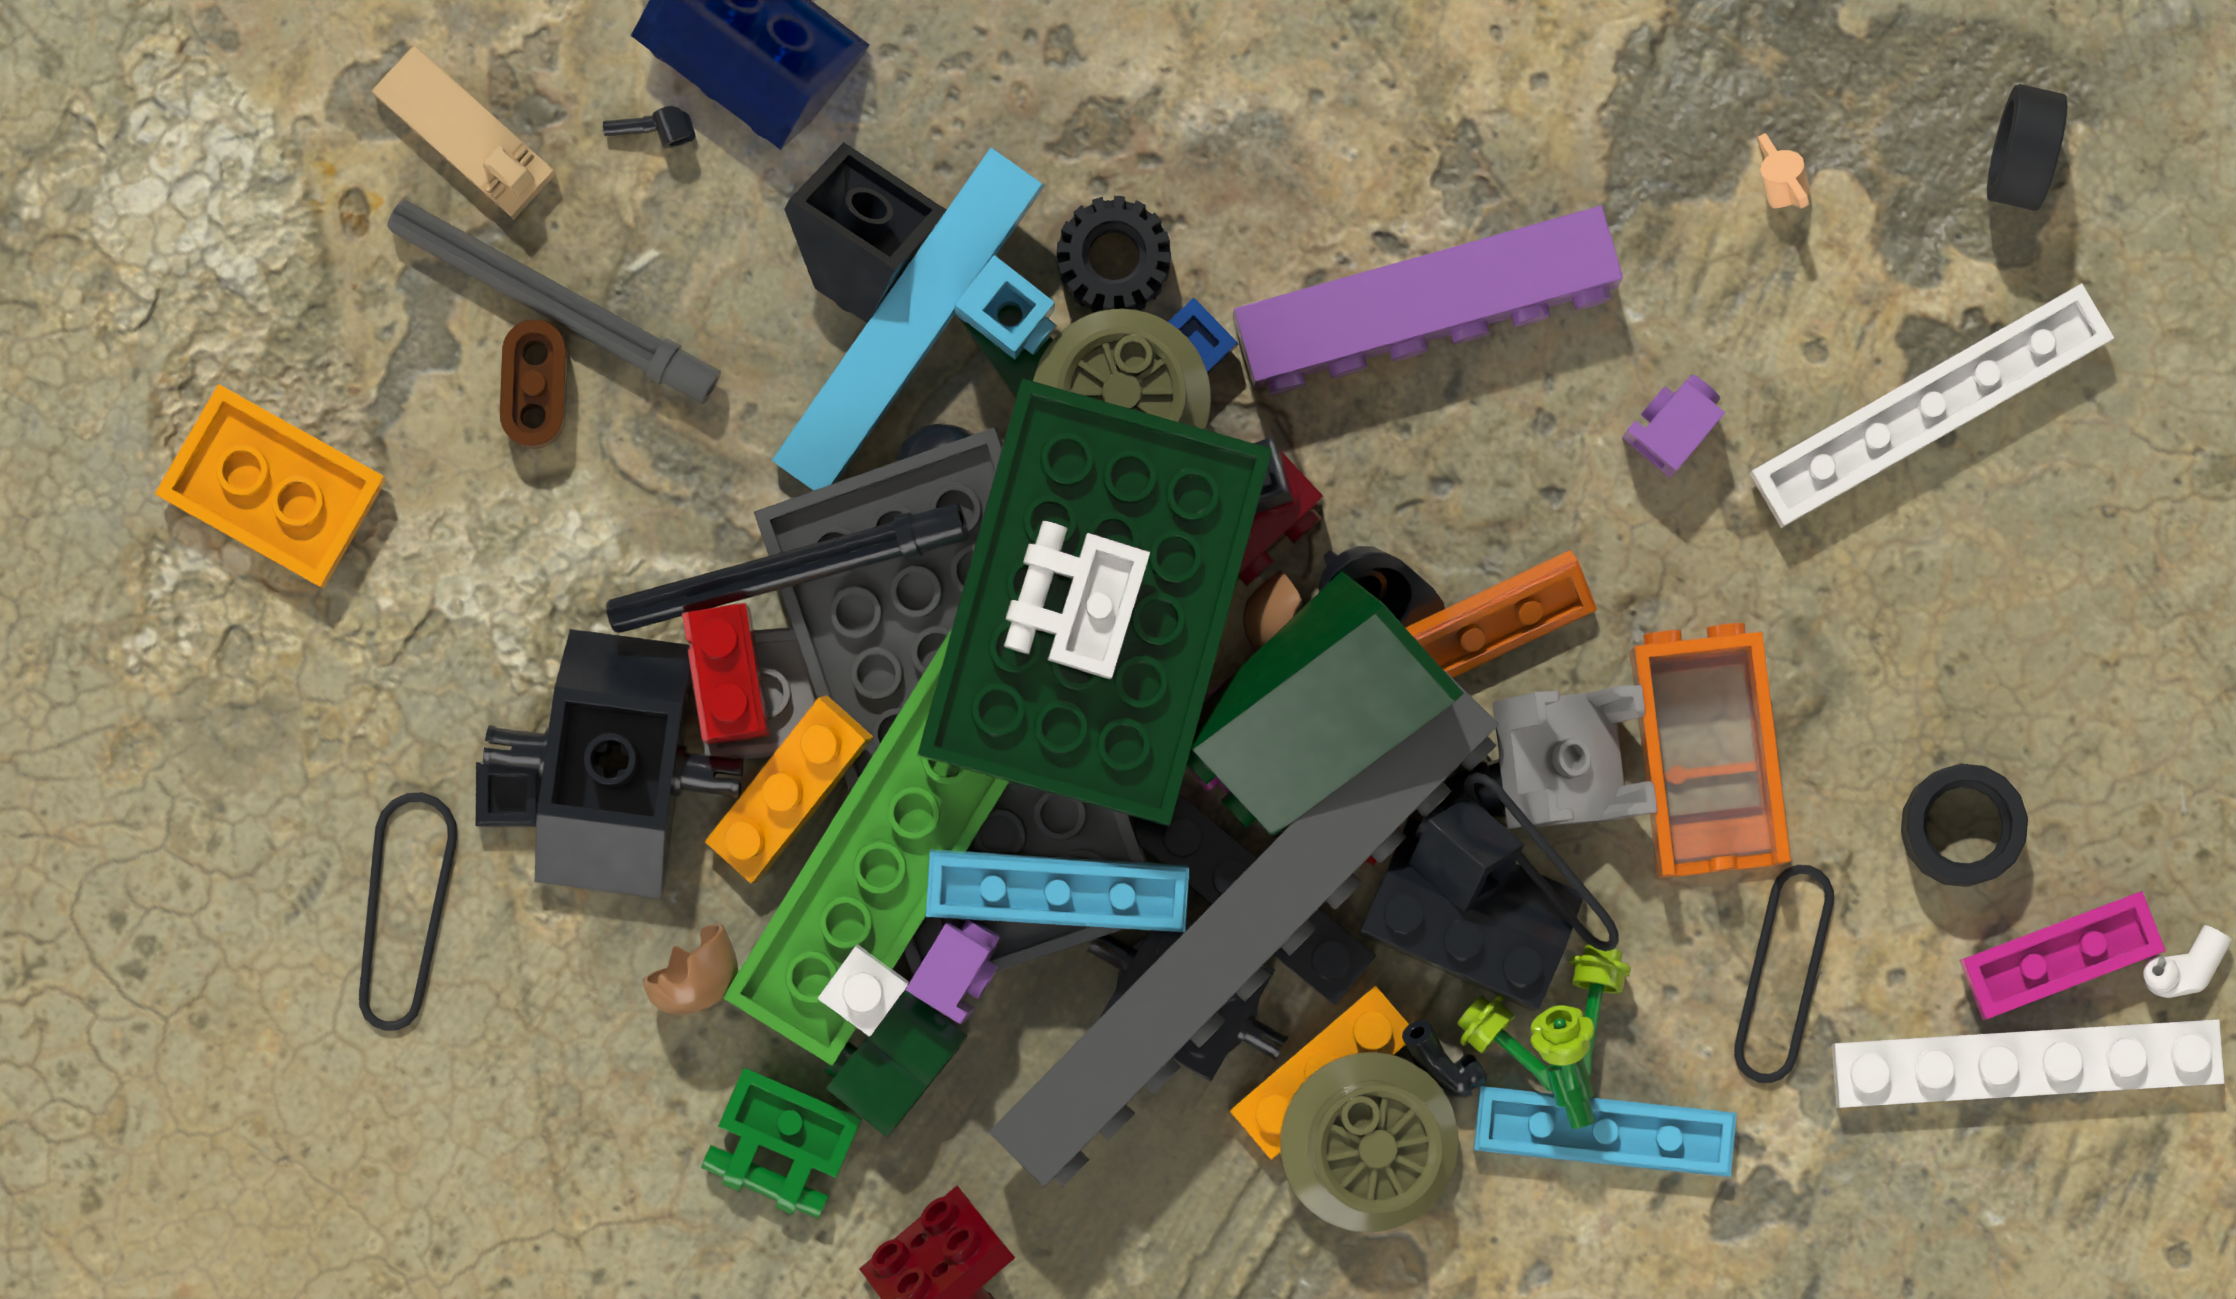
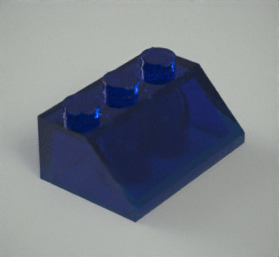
M649 0L630 35L650 50L657 59L667 63L700 88L708 98L717 101L750 126L758 136L767 139L780 150L813 121L870 46V44L812 0Z

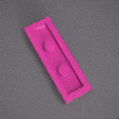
M2143 891L1960 959L1959 961L1982 1020H1986L2165 952L2166 950Z

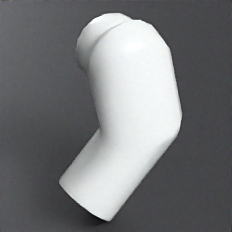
M2204 925L2189 953L2169 957L2159 955L2151 958L2145 964L2143 977L2146 986L2153 994L2165 998L2203 991L2211 981L2233 940L2219 930Z

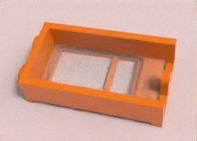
M1745 623L1710 626L1706 628L1707 638L1683 641L1681 630L1647 633L1643 635L1644 645L1634 646L1629 651L1634 685H1642L1645 714L1643 717L1638 718L1645 779L1654 784L1657 813L1650 814L1657 879L1784 865L1791 861L1763 633H1746Z

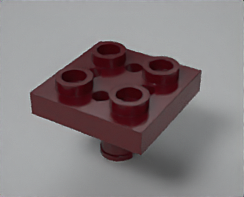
M957 1185L944 1197L937 1198L928 1204L921 1216L896 1238L880 1245L873 1253L872 1258L861 1266L859 1270L880 1299H995L982 1286L1013 1261L1015 1256Z

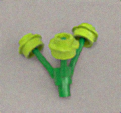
M1585 945L1582 956L1574 955L1570 957L1568 963L1574 966L1572 984L1589 990L1584 1017L1582 1011L1578 1008L1558 1005L1538 1015L1530 1027L1533 1033L1530 1039L1532 1046L1546 1062L1552 1065L1545 1066L1505 1031L1514 1019L1515 1014L1502 1004L1505 999L1502 995L1497 996L1491 1002L1481 995L1467 1009L1457 1022V1025L1465 1031L1460 1043L1463 1046L1470 1043L1483 1054L1494 1042H1497L1533 1073L1547 1091H1553L1557 1106L1565 1107L1571 1129L1591 1125L1596 1120L1589 1101L1594 1096L1589 1078L1591 1077L1592 1052L1603 993H1622L1624 979L1626 976H1630L1631 967L1621 962L1623 953L1617 949L1605 952L1591 945Z

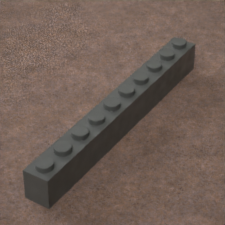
M1446 671L1445 673L1464 694L1455 703L1297 818L989 1131V1134L1043 1188L1053 1179L1063 1188L1090 1160L1081 1150L1099 1132L1109 1141L1135 1114L1127 1103L1144 1086L1155 1094L1180 1069L1181 1066L1172 1057L1189 1040L1200 1048L1226 1022L1218 1011L1236 993L1245 1002L1272 975L1263 965L1280 948L1291 956L1317 929L1308 919L1325 902L1336 910L1362 883L1353 873L1370 856L1381 864L1405 840L1407 836L1399 829V826L1415 810L1425 818L1452 792L1444 781L1456 768L1462 764L1471 772L1497 746L1488 736L1496 729L1499 723Z

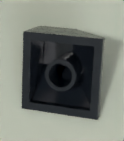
M843 142L788 200L784 210L814 288L833 300L843 310L854 314L868 323L947 209Z

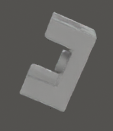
M1642 685L1617 686L1589 693L1559 695V691L1533 692L1493 702L1494 719L1499 723L1496 727L1503 789L1535 827L1616 821L1657 813L1653 782L1645 781L1626 786L1624 784L1617 727L1619 722L1644 716L1645 707ZM1505 807L1508 830L1522 829L1523 827Z

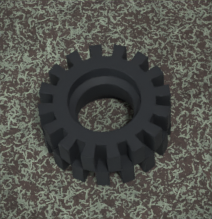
M1114 195V200L1104 201L1103 197L1093 199L1092 204L1086 208L1081 205L1073 212L1074 217L1069 222H1065L1061 229L1060 240L1057 243L1058 271L1066 291L1069 290L1074 296V301L1082 307L1085 304L1092 308L1093 313L1110 309H1135L1139 311L1145 308L1146 303L1153 298L1155 300L1161 293V288L1164 282H1167L1170 272V239L1168 232L1161 225L1162 220L1155 212L1153 214L1148 212L1145 204L1137 200L1135 203L1125 201V196ZM1120 233L1129 237L1137 246L1139 261L1134 271L1127 277L1110 280L1101 277L1093 270L1089 261V252L1093 243L1102 235Z

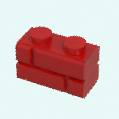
M738 603L682 613L686 641L690 644L688 655L702 741L707 745H716L771 735L751 609L746 603Z

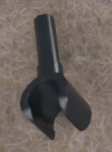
M674 106L663 107L652 113V115L643 116V118L603 121L604 136L647 134L658 131L663 148L678 147L692 142L696 138L690 116L685 111Z

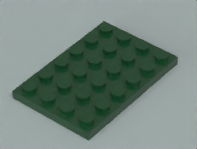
M1022 378L917 756L1169 826L1272 448ZM1042 521L1052 522L1067 528L1061 552L1075 557L1080 556L1087 533L1150 552L1111 679L1049 661L1048 657L1055 635L1044 631L1036 630L1029 654L1004 646L1011 622L1006 620V615L1011 600L1018 601L1029 567L1023 563L1028 544H1036ZM1058 574L1053 575L1044 609L1062 614L1071 586V578Z

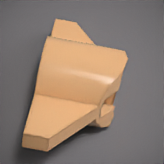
M1766 133L1758 136V143L1765 157L1761 163L1760 171L1769 205L1774 209L1789 205L1802 209L1810 205L1808 195L1811 190L1803 158L1797 152L1791 150L1777 151Z

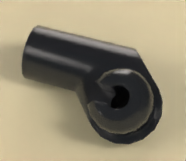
M1423 1020L1415 1021L1404 1029L1402 1039L1413 1061L1418 1067L1427 1072L1445 1091L1454 1097L1465 1098L1473 1095L1471 1090L1485 1084L1487 1074L1475 1056L1465 1054L1457 1062L1453 1063L1445 1053L1430 1023Z

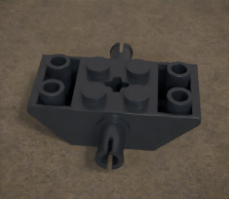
M570 629L554 687L549 728H546L545 734L497 728L494 725L488 726L485 737L486 742L512 748L511 750H501L484 747V766L537 771L540 774V778H542L536 818L534 882L662 899L676 797L681 796L682 791H691L739 799L742 785L739 780L716 778L715 776L716 774H726L743 777L744 758L737 757L735 759L689 753L687 746L684 745L693 681L688 655L689 644ZM619 745L621 754L629 759V763L626 769L618 770L616 777L608 778V771L598 765V760L600 756H609L613 746Z

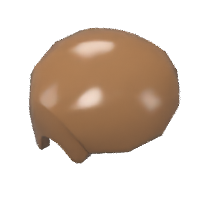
M1283 571L1277 572L1265 581L1246 601L1243 613L1244 629L1255 652L1294 617L1296 610L1301 605L1302 599L1299 592Z
M722 924L703 927L700 932L701 947L694 952H688L679 946H674L671 951L668 967L654 971L642 979L650 1002L659 1010L670 1014H689L709 1009L724 1000V994L738 973V962L733 945Z

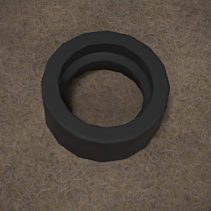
M2023 84L2014 86L2002 114L1991 156L1987 180V199L1989 201L2032 211L2040 209L2050 188L2063 141L2068 108L2067 96L2065 94Z
M1960 763L1933 772L1913 788L1902 811L1901 836L1907 855L1923 874L1944 885L1970 887L1998 878L2017 861L2027 839L2028 816L2021 795L2005 776L1986 766ZM1959 787L1975 789L1987 795L1998 808L2002 821L2001 837L1995 849L1982 860L1972 863L1953 862L1940 855L1931 844L1926 829L1927 816L1934 801L1946 791Z

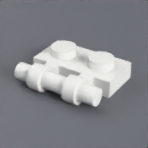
M1042 521L1036 544H1028L1023 563L1029 567L1018 601L1011 600L1006 615V620L1010 621L1011 625L1004 646L1029 654L1036 630L1044 631L1055 635L1048 657L1049 661L1111 679L1150 552L1087 533L1080 556L1075 557L1061 552L1067 528L1052 522ZM1054 574L1072 579L1062 614L1043 608Z

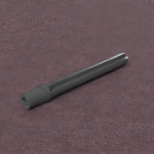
M401 200L391 213L387 226L392 233L646 371V377L658 384L665 383L701 404H704L714 391L721 376V371L681 349V345L668 338L663 341L407 200Z

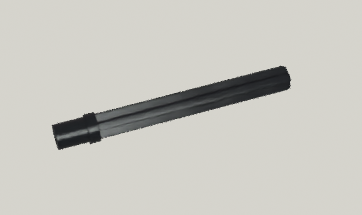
M959 503L914 515L911 512L894 517V522L610 599L606 603L608 621L614 632H626L681 617L682 613L714 608L904 556L906 560L923 556V552L968 540L966 520Z

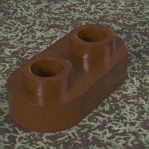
M526 320L515 325L506 335L502 346L500 422L503 430L513 442L528 449H539L552 444L561 435L566 421L568 348L560 332L553 325L542 320ZM534 344H542L548 350L546 360L540 365H530L525 360L527 349ZM531 407H540L545 411V421L537 428H528L523 423V415Z

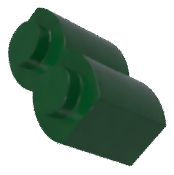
M905 990L870 1037L868 1036L858 1048L848 1041L833 1066L828 1065L825 1072L834 1079L826 1089L888 1138L961 1048L968 1036L930 1005Z

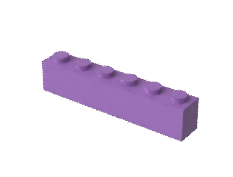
M1601 205L1240 306L1233 310V321L1253 390L1268 387L1270 395H1278L1304 387L1306 385L1304 376L1329 369L1331 378L1343 377L1366 369L1367 363L1365 359L1390 352L1392 361L1404 360L1427 352L1429 350L1428 341L1451 335L1453 344L1464 343L1488 335L1490 333L1488 324L1512 318L1514 327H1519L1549 318L1551 316L1549 307L1573 301L1575 309L1580 310L1605 303L1612 299L1610 290L1619 287L1623 280V275Z

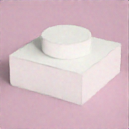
M857 944L817 999L870 1037L908 986L909 981Z

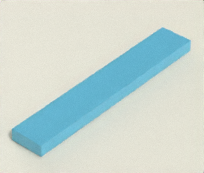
M990 147L772 459L774 463L813 491L839 481L954 317V304L990 259L999 253L1045 187L1044 184Z

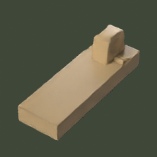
M415 45L409 49L372 90L375 97L513 221L556 175L555 171Z

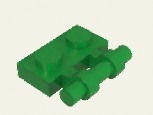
M743 1067L718 1124V1127L740 1136V1141L734 1154L710 1145L701 1168L722 1177V1185L738 1192L741 1191L742 1187H745L777 1201L775 1208L791 1215L794 1214L795 1210H798L819 1220L829 1196L806 1186L811 1172L814 1168L834 1178L838 1177L863 1119ZM760 1145L794 1160L787 1177L753 1163Z

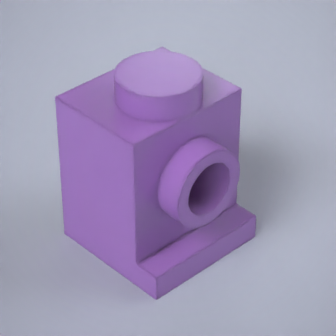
M1691 374L1675 393L1664 386L1641 414L1642 417L1650 422L1648 426L1644 428L1635 420L1627 429L1622 439L1666 476L1671 478L1725 414L1716 405L1721 398L1706 382Z
M954 919L946 923L905 990L957 1023L962 1024L969 1019L975 1009L974 1006L965 1001L968 994L979 999L998 969V966L989 960L998 946L996 944L1001 937L977 920L966 919L964 924H961Z

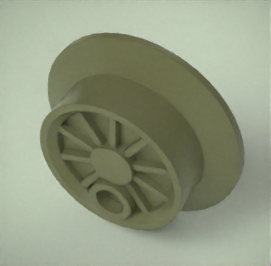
M1110 309L1099 311L1070 324L1052 340L1045 350L1033 380L1034 382L1201 429L1206 428L1210 414L1211 389L1209 377L1195 346L1179 329L1158 316L1138 310Z
M1361 1052L1337 1058L1317 1069L1300 1085L1293 1095L1281 1126V1161L1288 1182L1297 1197L1310 1211L1322 1220L1334 1226L1356 1232L1390 1230L1422 1215L1436 1202L1451 1179L1458 1156L1459 1138L1457 1121L1450 1101L1443 1089L1427 1072L1406 1059L1386 1053Z

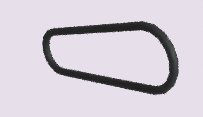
M423 792L406 793L391 800L381 811L375 827L359 987V1008L364 1018L373 1027L384 1031L400 1030L410 1025L420 1011L457 842V824L450 808L439 798ZM409 802H423L432 805L443 815L447 824L448 839L410 1011L397 1021H384L372 1013L368 1002L384 830L389 816L398 807Z

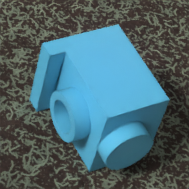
M995 255L954 304L957 317L965 323H969L1015 360L1024 348L1032 355H1035L1046 343L1057 326L1049 319L1055 311V302ZM1013 305L1019 308L1023 315L1021 321L1014 326L1003 325L998 319V313L1003 307Z

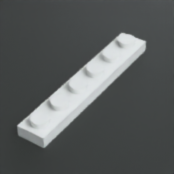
M2081 283L1755 468L1749 474L1779 526L1783 528L2109 343L2114 337Z
M2219 1019L1832 1044L1836 1108L2224 1084Z

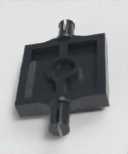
M1187 918L1185 932L1194 924V922ZM1150 930L1133 947L1110 934L1096 938L1099 942L1115 950L1116 952L1114 953L1094 941L1091 942L1086 952L1092 953L1120 969L1116 990L1100 1018L1185 932ZM1266 964L1263 965L1272 975L1274 974L1275 969ZM1272 975L1245 1002L1236 993L1218 1011L1226 1022L1200 1048L1189 1040L1172 1058L1178 1064L1210 1082L1213 1080L1226 1055L1241 1044L1242 1041L1276 1060L1281 1049L1260 1038V1035L1282 1048L1289 1036H1285L1255 1019L1259 998Z

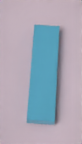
M930 850L926 917L1185 932L1189 866Z
M1479 1087L1474 1151L1731 1177L1737 1113L1590 1098L1589 1101L1596 1121L1586 1127L1571 1129L1565 1107L1557 1106L1554 1094Z

